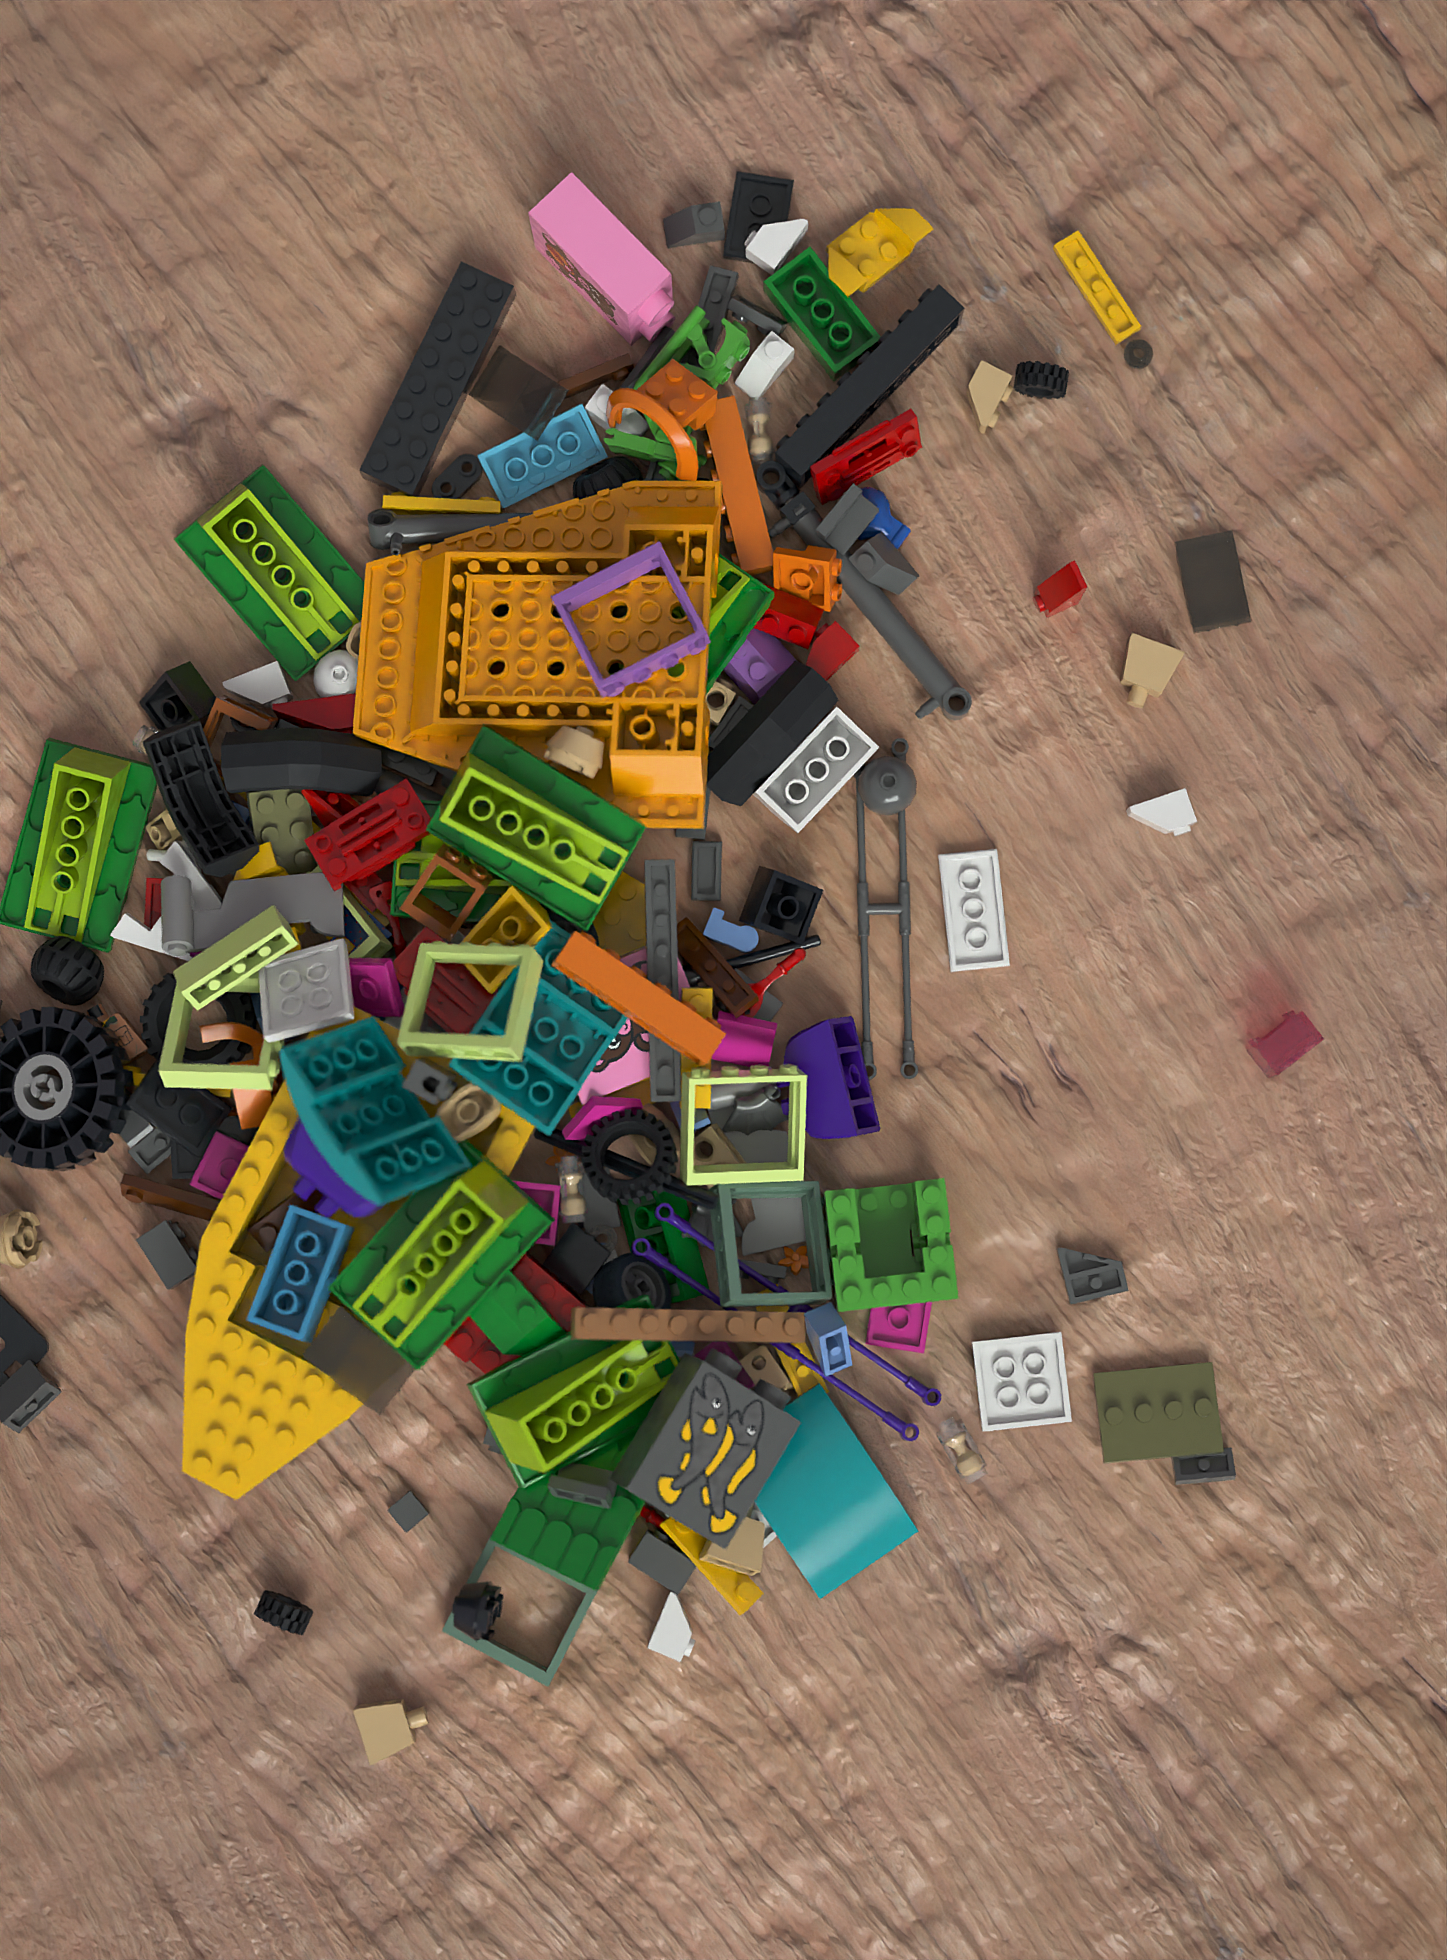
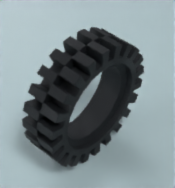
M624 1109L625 1116L621 1117L618 1111L613 1112V1120L609 1121L605 1116L600 1119L603 1124L601 1128L596 1124L591 1128L594 1135H586L584 1140L587 1146L582 1145L581 1152L584 1157H581L592 1187L598 1191L600 1196L603 1198L607 1196L609 1201L616 1203L617 1199H619L622 1205H628L629 1199H632L634 1204H640V1197L646 1196L647 1201L653 1199L652 1191L656 1190L658 1194L664 1191L663 1182L667 1185L670 1184L672 1181L670 1173L675 1174L677 1169L674 1163L678 1162L677 1149L668 1128H666L661 1119L657 1121L655 1115L650 1112L646 1116L644 1110L637 1109L636 1115H633L631 1109ZM626 1135H641L650 1139L656 1146V1156L652 1166L644 1174L633 1179H618L605 1171L603 1164L605 1152L615 1140Z

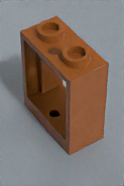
M222 695L216 698L203 730L208 745L211 748L224 714L258 730L274 729L278 719L231 697ZM214 759L219 776L223 777L221 761Z
M443 843L400 909L451 942L494 877L488 874V871L483 866L473 864L464 858L458 849L448 847ZM438 864L476 889L458 917H455L420 893Z

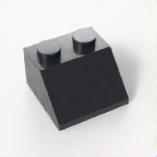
M189 661L165 671L139 703L159 731L196 720L200 721L202 728H204L217 697Z
M759 866L739 921L803 945L823 889L776 870Z

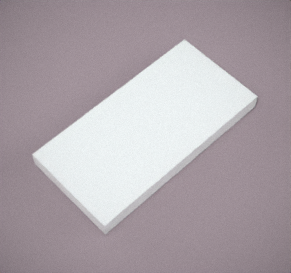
M997 849L939 854L938 861L950 972L1010 966Z

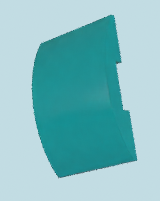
M550 921L551 929L533 947L542 958L543 965L522 1060L452 1058L448 1064V1067L487 1094L494 1096L500 1103L548 1136L582 1088L583 1083L611 1041L617 1036L628 1019L618 1010L551 966L571 936L552 921ZM519 965L509 974L468 1035L505 1036L520 969Z
M374 1016L292 1044L279 1051L291 1098L314 1144L338 1175L366 1199L381 1205L471 1167V1164L439 1116L430 1118L416 1095L402 1087L405 1078L401 1071L406 1065Z
M818 1383L787 1404L783 1410L801 1423L754 1502L817 1596L821 1599L916 1534L918 1529L820 1383Z

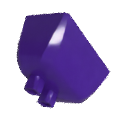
M853 1017L827 1019L791 1037L786 1045L784 1064L796 1065L797 1068L807 1075L805 1131L811 1137L817 1139L847 1138L880 1131L876 1107ZM790 1081L775 1083L778 1088L789 1086ZM789 1098L781 1100V1108L784 1115H789Z
M299 1116L284 1147L285 1160L300 1175L292 1190L304 1200H307L315 1189L324 1194V1197L314 1208L325 1218H329L339 1208L354 1217H367L382 1208L386 1203L377 1205L355 1191L338 1175L314 1144Z

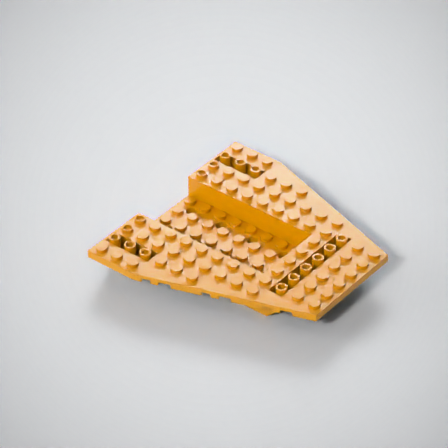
M630 481L623 483L622 487L612 490L607 488L598 491L593 496L580 500L579 498L568 500L533 511V514L525 517H513L508 519V522L492 527L489 525L446 538L444 542L434 545L429 543L420 546L415 551L402 555L401 553L399 555H391L366 563L353 734L364 740L457 772L484 724L555 767L558 771L602 796L608 802L637 818L646 825V828L704 829L710 711L706 704L709 644L700 653L695 655L688 654L679 659L678 664L684 666L682 675L672 677L668 674L669 668H661L653 672L647 680L640 683L633 682L625 686V689L620 694L602 698L562 618L553 616V610L556 606L551 596L660 542L709 636L711 598H717L722 482ZM661 566L570 612L603 680L611 676L608 671L614 663L623 664L625 669L695 633L687 615L682 619L672 617L671 614L674 608L681 606ZM502 604L509 606L507 615L500 618L494 616V610L497 606ZM620 605L627 607L628 612L623 618L617 619L612 616L615 607ZM495 662H503L505 664L504 671L499 675L490 673V667ZM556 662L563 663L565 668L560 675L553 676L549 674V668L552 664ZM563 725L575 730L577 725L594 732L593 738L604 743L602 769L598 768L594 779L544 757L548 749L546 743Z

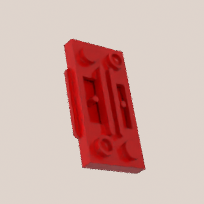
M910 408L890 421L885 420L836 448L832 454L810 466L816 497L822 505L840 498L853 483L857 486L903 458L913 456L922 448L918 419L913 410Z
M406 778L331 822L328 826L304 841L332 889L336 891L341 888L342 883L348 880L351 882L356 878L363 880L416 847V842L431 834L426 831V826L431 818Z
M425 927L392 962L397 981L405 988L404 994L407 997L420 943L445 942L428 927ZM436 962L424 1012L448 1034L468 1035L498 992V989L493 993H489L463 963Z

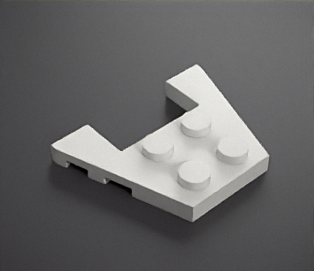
M178 840L174 841L160 863L174 874L185 876L191 880L193 912L220 909L223 902L222 898L214 887L207 882L195 861H192L184 850V846ZM125 913L110 934L113 938L169 955L168 952L162 949L161 916L154 927L150 929L131 914ZM189 953L183 956H173L186 961L192 959Z

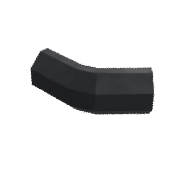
M795 660L708 755L706 786L722 801L742 806L839 701L831 685L813 668Z
M196 720L175 725L154 733L142 741L164 804L175 827L204 873L223 877L243 869L259 852V844L227 794L201 722Z
M279 728L226 732L221 744V770L226 790L229 793L311 789L367 797L374 793L382 774V753L378 744L356 737L354 734L315 728Z

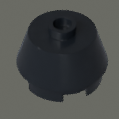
M491 1581L464 1584L452 1605L454 1627L475 1641L479 1639L490 1641L495 1634V1631L490 1628L495 1624L497 1617L500 1618L504 1599V1594H500L502 1587L493 1585Z

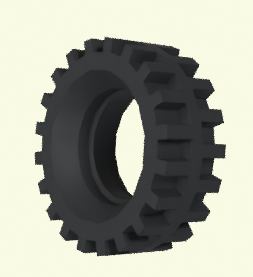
M167 973L158 985L154 984L148 1000L144 999L142 1004L145 1008L143 1016H140V1023L143 1025L141 1036L149 1048L147 1051L155 1059L162 1055L177 983L174 973ZM225 992L215 999L226 1012L227 1022L244 1024L256 1030V1021L258 1020L252 999L247 992ZM231 1039L220 1040L218 1044L210 1049L200 1051L189 1049L185 1046L182 1064L230 1065V1063L240 1062L246 1054L251 1052L252 1048L247 1043Z

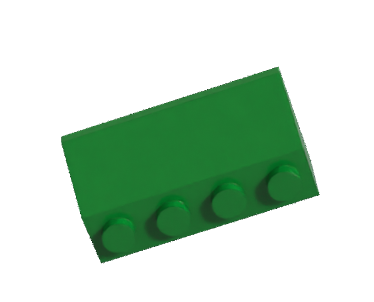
M656 1190L651 1192L653 1199L647 1201L646 1196L640 1197V1204H634L633 1200L629 1199L628 1205H622L620 1200L617 1199L631 1253V1244L635 1239H647L650 1247L668 1258L669 1263L709 1289L697 1240L689 1237L682 1238L680 1230L667 1221L657 1220L654 1215L657 1205L667 1203L672 1206L676 1214L689 1221L690 1213L685 1199L665 1191L658 1194ZM661 1207L659 1214L661 1217L666 1218L669 1211L666 1207ZM639 1241L636 1244V1250L639 1253H643L645 1251V1244ZM662 1268L670 1285L671 1304L703 1295L665 1268Z

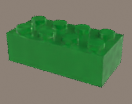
M808 247L764 281V293L834 382L855 367L865 352L869 350L872 353L879 346L877 341L881 336L852 299L847 297L829 279L828 268L811 247Z

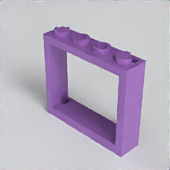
M660 542L551 596L602 698L620 694L625 689V686L633 682H643L650 678L653 672L661 668L673 667L679 662L680 658L688 654H698L706 648L707 644L711 643ZM661 566L695 633L603 680L570 612Z

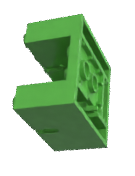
M945 1178L914 1181L908 1184L862 1189L849 1188L823 1192L837 1312L959 1299L953 1245L950 1243L949 1235L951 1228ZM910 1230H912L914 1256H912Z

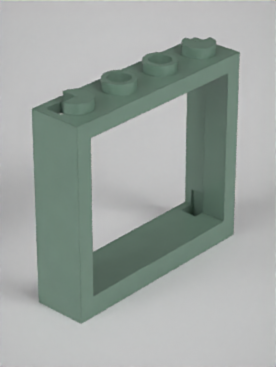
M819 1181L715 1184L709 1189V1191L719 1195L717 1207L710 1210L721 1307L821 1305L832 1298L831 1286L834 1284V1281L830 1277L829 1272L831 1253L826 1246L827 1222L823 1219L822 1207L824 1197L820 1195ZM801 1198L812 1292L741 1294L731 1199Z
M489 1538L466 1584L478 1582L495 1547H498L586 1594L548 1668L493 1639L490 1641L473 1640L454 1627V1614L452 1612L442 1632L549 1687L598 1590L595 1591L491 1541Z

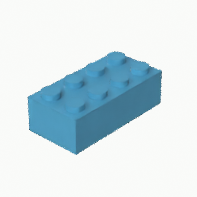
M290 1205L247 1321L297 1340L312 1343L331 1292L328 1287L337 1277L355 1228Z

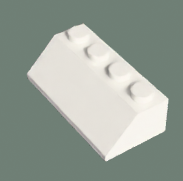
M836 706L753 795L775 816L799 833L876 752L879 746Z

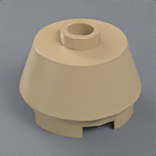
M563 725L546 743L548 749L544 757L594 779L598 768L602 769L604 743L593 738L594 732L577 725L575 730Z
M15 1209L0 1216V1263L20 1269L30 1262L38 1260L43 1240L37 1241L36 1226L40 1225V1222L34 1213Z

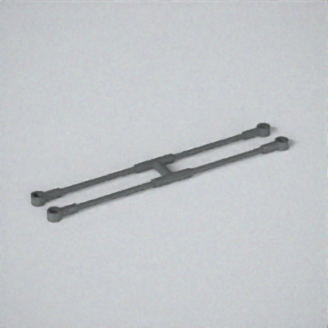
M898 738L893 741L891 752L894 757L906 762L909 745L905 739ZM895 744H904L905 751L897 752L894 748ZM864 763L854 774V778H856L859 870L857 913L858 936H860L863 1013V1042H861V1050L865 1066L873 1068V1075L868 1077L871 1080L876 1076L877 1069L873 1062V1042H871L869 915L899 914V934L902 935L905 1041H903V1064L900 1068V1073L905 1079H913L918 1074V1066L915 1063L911 1022L909 953L911 912L910 882H907L905 809L898 812L900 863L898 903H869L868 883H866L864 802L858 792L859 777L865 767ZM906 1065L914 1067L915 1072L913 1075L907 1076L904 1073Z

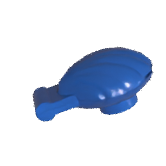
M871 487L860 488L862 496L879 508V513L858 539H871L882 532L898 550L911 532V529L891 516L889 500L886 499L884 492Z

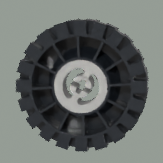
M41 1007V1011L30 1009L19 1013L21 1020L11 1018L0 1027L4 1033V1036H0V1155L12 1158V1163L22 1167L47 1171H68L76 1169L75 1165L86 1166L96 1160L94 1152L105 1153L114 1144L113 1140L109 1137L110 1133L121 1134L127 1122L119 1116L121 1109L131 1111L125 1105L130 1095L124 1094V1087L134 1086L133 1071L123 1069V1065L130 1062L127 1051L123 1047L115 1046L120 1040L112 1029L104 1028V1023L93 1016L57 1007ZM55 1068L59 1072L61 1077L48 1075L46 1073L51 1069ZM40 1101L51 1102L55 1104L52 1107L45 1109L41 1105Z

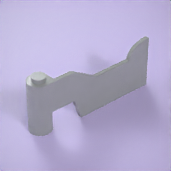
M323 872L230 881L220 909L193 912L191 880L185 876L178 875L165 877L161 881L162 949L171 956H183L190 952L204 951L272 905L277 908L289 924L311 922L313 928L320 934L337 938L345 937L343 883L340 889L334 891Z
M775 1082L711 1084V1108H708L711 1124L717 1123L723 1131L724 1125L734 1111L735 1097L750 1096L761 1088H766L771 1083L775 1084ZM758 1130L750 1133L748 1136L739 1131L724 1132L747 1163L787 1162L788 1136L786 1131ZM751 1198L756 1219L751 1221L744 1230L742 1237L743 1256L806 1241L801 1198Z

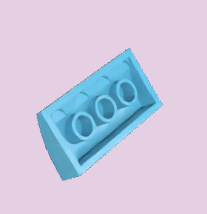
M582 403L476 455L498 500L501 501L503 509L608 457Z

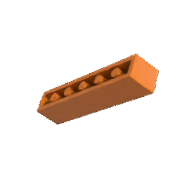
M735 395L720 398L716 402L715 415L699 429L700 431L706 430L708 440L703 441L707 459H713L715 468L710 469L712 481H721L723 485L721 515L726 514L729 525L724 526L727 543L733 542L735 553L730 554L732 563L751 576L773 571V550Z
M575 931L569 937L551 966L698 1066L702 1067L708 1063L726 1035L725 1032L720 1030L722 1026L710 1017L704 1019L695 1013L697 1009L685 1000L679 1002L671 996L672 992L660 983H656V985L646 979L647 975L641 969L635 966L629 968L621 962L622 958L616 952L610 949L603 950L595 944L597 941L588 933L583 931L578 933Z

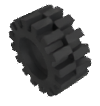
M1026 361V363L1020 362V364H1017L1013 389L1022 395L1028 394L1027 396L1029 397L1036 396L1039 399H1042V397L1046 399L1064 398L1066 396L1069 371L1064 367H1059L1056 364L1050 365L1047 362L1045 364L1040 361H1035V363L1031 361Z
M265 1590L254 1615H257L256 1617L266 1623H270L274 1627H279L281 1630L304 1635L314 1611L288 1596Z

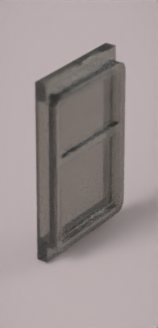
M499 345L469 395L538 441L569 390Z
M1233 531L1206 536L1202 535L1201 537L1174 542L1193 634L1252 622Z
M341 1306L329 1318L327 1324L314 1341H311L310 1346L303 1354L314 1366L379 1415L383 1413L416 1370L384 1339Z

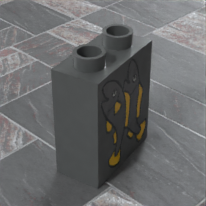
M711 1348L704 1361L684 1353L609 1479L726 1550L801 1422L783 1411L791 1399L789 1395L762 1379H759L753 1391L749 1390L735 1381L743 1366L723 1353Z

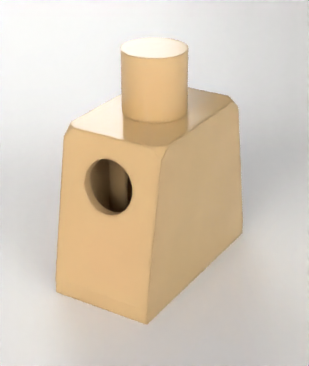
M1131 633L1126 644L1120 684L1131 688L1126 703L1137 708H1143L1148 694L1159 697L1181 661L1184 651Z
M737 1342L735 1344L744 1356L739 1362L755 1385L759 1379H762L784 1393L794 1388L764 1344L758 1346L757 1343ZM759 1360H764L766 1363L765 1367L757 1370L755 1367L756 1363Z
M754 1503L727 1549L725 1550L707 1539L700 1553L699 1560L750 1576L761 1572L765 1525L763 1522L751 1519Z
M404 1699L360 1704L353 1709L370 1765L376 1764L413 1744L416 1741L414 1728L429 1724L425 1707L408 1711Z

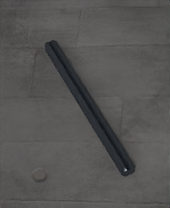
M536 1128L534 1132L536 1139L577 1156L584 1157L581 1150L582 1145L587 1146L585 1140H565L562 1131L556 1128L548 1136ZM608 1149L603 1159L604 1167L631 1178L641 1176L650 1168V1166ZM670 1175L672 1181L669 1185L664 1182L662 1183L665 1192L709 1210L717 1207L719 1195L697 1185H686L681 1179Z

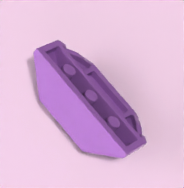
M753 628L747 635L746 641L723 671L755 705L796 659L775 636Z

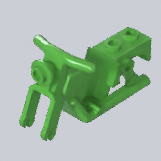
M696 305L636 381L634 389L637 390L672 359L679 363L691 347L697 351L699 356L698 362L702 368L689 365L687 362L681 365L716 389L719 384L723 385L732 373L731 368L735 363L742 361L750 350V341L746 335L748 330L735 320L733 323H730L723 318L721 322L726 330L724 344L715 356L710 351L707 337L703 333L710 324V321L704 317L706 315L705 311ZM644 414V417L656 441L621 432L615 428H609L605 431L609 435H614L611 439L603 438L612 453L623 454L650 462L659 461L657 465L661 470L658 473L667 481H682L676 477L677 458L671 442L662 429L647 415ZM687 425L684 430L690 436L692 428ZM690 436L689 438L697 453V441L694 437ZM702 454L697 455L698 469L707 462V458Z

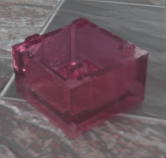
M1291 1010L1289 1013H1284L1282 1017L1285 1020L1261 1039L1258 1036L1248 1041L1251 1047L1246 1051L1267 1078L1278 1076L1324 1040L1323 1036L1303 1011L1295 1013Z

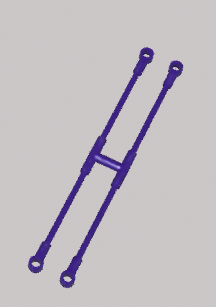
M662 1203L655 1207L654 1215L657 1220L667 1221L684 1234L688 1233L715 1252L714 1242L692 1228L691 1223L676 1214L670 1204ZM661 1207H666L669 1211L666 1218L661 1217L659 1214ZM638 1238L632 1242L631 1251L634 1255L644 1256L661 1269L665 1268L720 1306L719 1296L669 1263L668 1258L650 1247L647 1239ZM639 1241L645 1244V1251L643 1253H639L636 1250V1244ZM738 1259L740 1270L773 1293H790L782 1286H776ZM788 1305L790 1308L787 1312L806 1313L813 1310V1308L809 1305ZM722 1307L726 1311H739L735 1307ZM848 1335L850 1346L904 1382L907 1388L922 1397L925 1405L936 1406L941 1402L942 1396L939 1390L926 1387L912 1376L908 1377ZM770 1343L793 1360H799L880 1416L883 1422L899 1432L903 1440L914 1441L918 1438L919 1429L915 1424L906 1423L890 1413V1411H884L832 1374L825 1377L821 1367L800 1353V1349L791 1343ZM931 1391L934 1392L936 1396L935 1401L932 1403H930L927 1399V1396ZM909 1426L913 1429V1435L910 1438L905 1435V1430Z

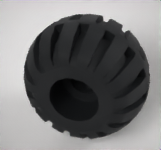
M624 456L609 458L577 477L573 483V497L580 500L596 495L598 491L607 488L612 490L622 487L623 483L644 481L642 473L631 460Z
M65 936L53 937L43 943L35 951L31 962V976L37 986L53 999L70 1006H78L92 999L99 992L104 980V966L98 956L91 949L84 946V944Z

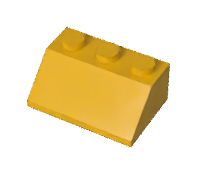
M511 886L462 942L488 946L490 943H498L511 947H516L518 944L534 947L552 926L547 911L536 899L517 887ZM463 963L489 993H493L517 966Z

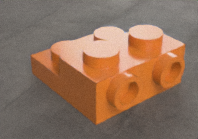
M808 545L805 551L776 547L773 552L774 588L812 602L813 605L828 612L831 611L836 601H840L842 584L837 583V576L840 575L842 570V559L837 558L836 549Z

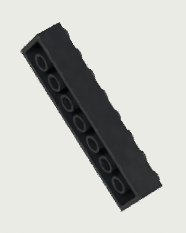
M461 261L359 471L364 479L392 492H401L410 497H419L516 297L513 285Z
M940 284L934 290L928 288L918 299L920 304L913 311L910 309L906 310L898 319V327L893 332L887 330L877 341L879 346L872 353L868 350L858 360V368L852 374L849 371L846 372L836 384L839 387L831 395L827 392L817 402L816 406L818 409L811 416L807 413L796 424L798 429L791 437L786 434L777 443L775 448L778 450L775 452V461L783 466L785 473L799 489L812 477L810 466L829 456L833 450L842 446L961 324L965 308Z

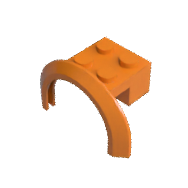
M672 359L637 390L619 388L611 393L606 409L608 425L610 428H615L616 423L621 424L623 408H632L644 413L662 429L671 442L677 458L676 477L680 480L696 481L698 457L693 443L684 428L688 425L696 431L715 415L718 391Z
M220 1022L199 1026L203 1043L231 1039L242 1041L253 1047L254 1059L230 1063V1065L259 1066L264 1035L247 1025L234 1022ZM279 1056L280 1073L274 1078L272 1090L233 1089L236 1106L231 1107L233 1109L228 1116H239L241 1130L261 1126L282 1086V1065Z

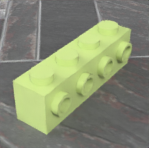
M272 905L174 970L173 973L181 993L198 1011L298 945V942L288 921Z

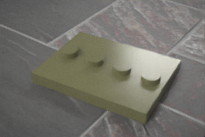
M1212 1362L1093 1373L1103 1464L1224 1452Z

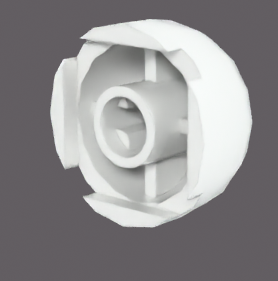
M347 650L332 651L322 657L314 671L313 682L317 694L323 698L356 693L358 659L350 655Z

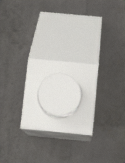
M803 218L766 224L758 232L754 230L744 244L747 247L746 257L773 275L782 267L808 231V221Z
M771 331L754 351L734 384L758 402L793 360L794 348Z
M601 384L585 406V410L590 419L607 430L610 428L606 417L607 401L613 391ZM623 408L621 424L616 423L615 429L643 437L649 429V425L635 409Z
M278 661L222 682L224 688L229 693L266 709L272 708V704L288 702L287 700L294 698Z
M1186 788L1130 806L1126 810L1129 817L1164 834L1173 832L1174 836L1190 832V826L1197 822Z
M671 1590L647 1648L681 1662L683 1655L689 1657L696 1640L691 1638L693 1630L680 1598Z

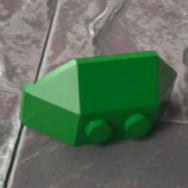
M512 1269L469 1315L503 1355H524L567 1333Z

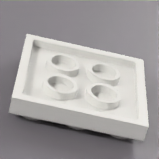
M343 938L281 955L258 970L263 1035L268 1043L354 1020L348 948Z
M1061 1332L972 1342L983 1432L1072 1422Z

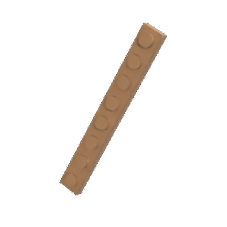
M575 1307L571 1308V1339L801 1344L805 1343V1312Z

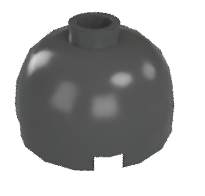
M882 756L873 759L864 767L858 783V792L862 801L869 810L879 815L891 816L903 811L911 804L917 789V780L912 768L905 761L892 756Z

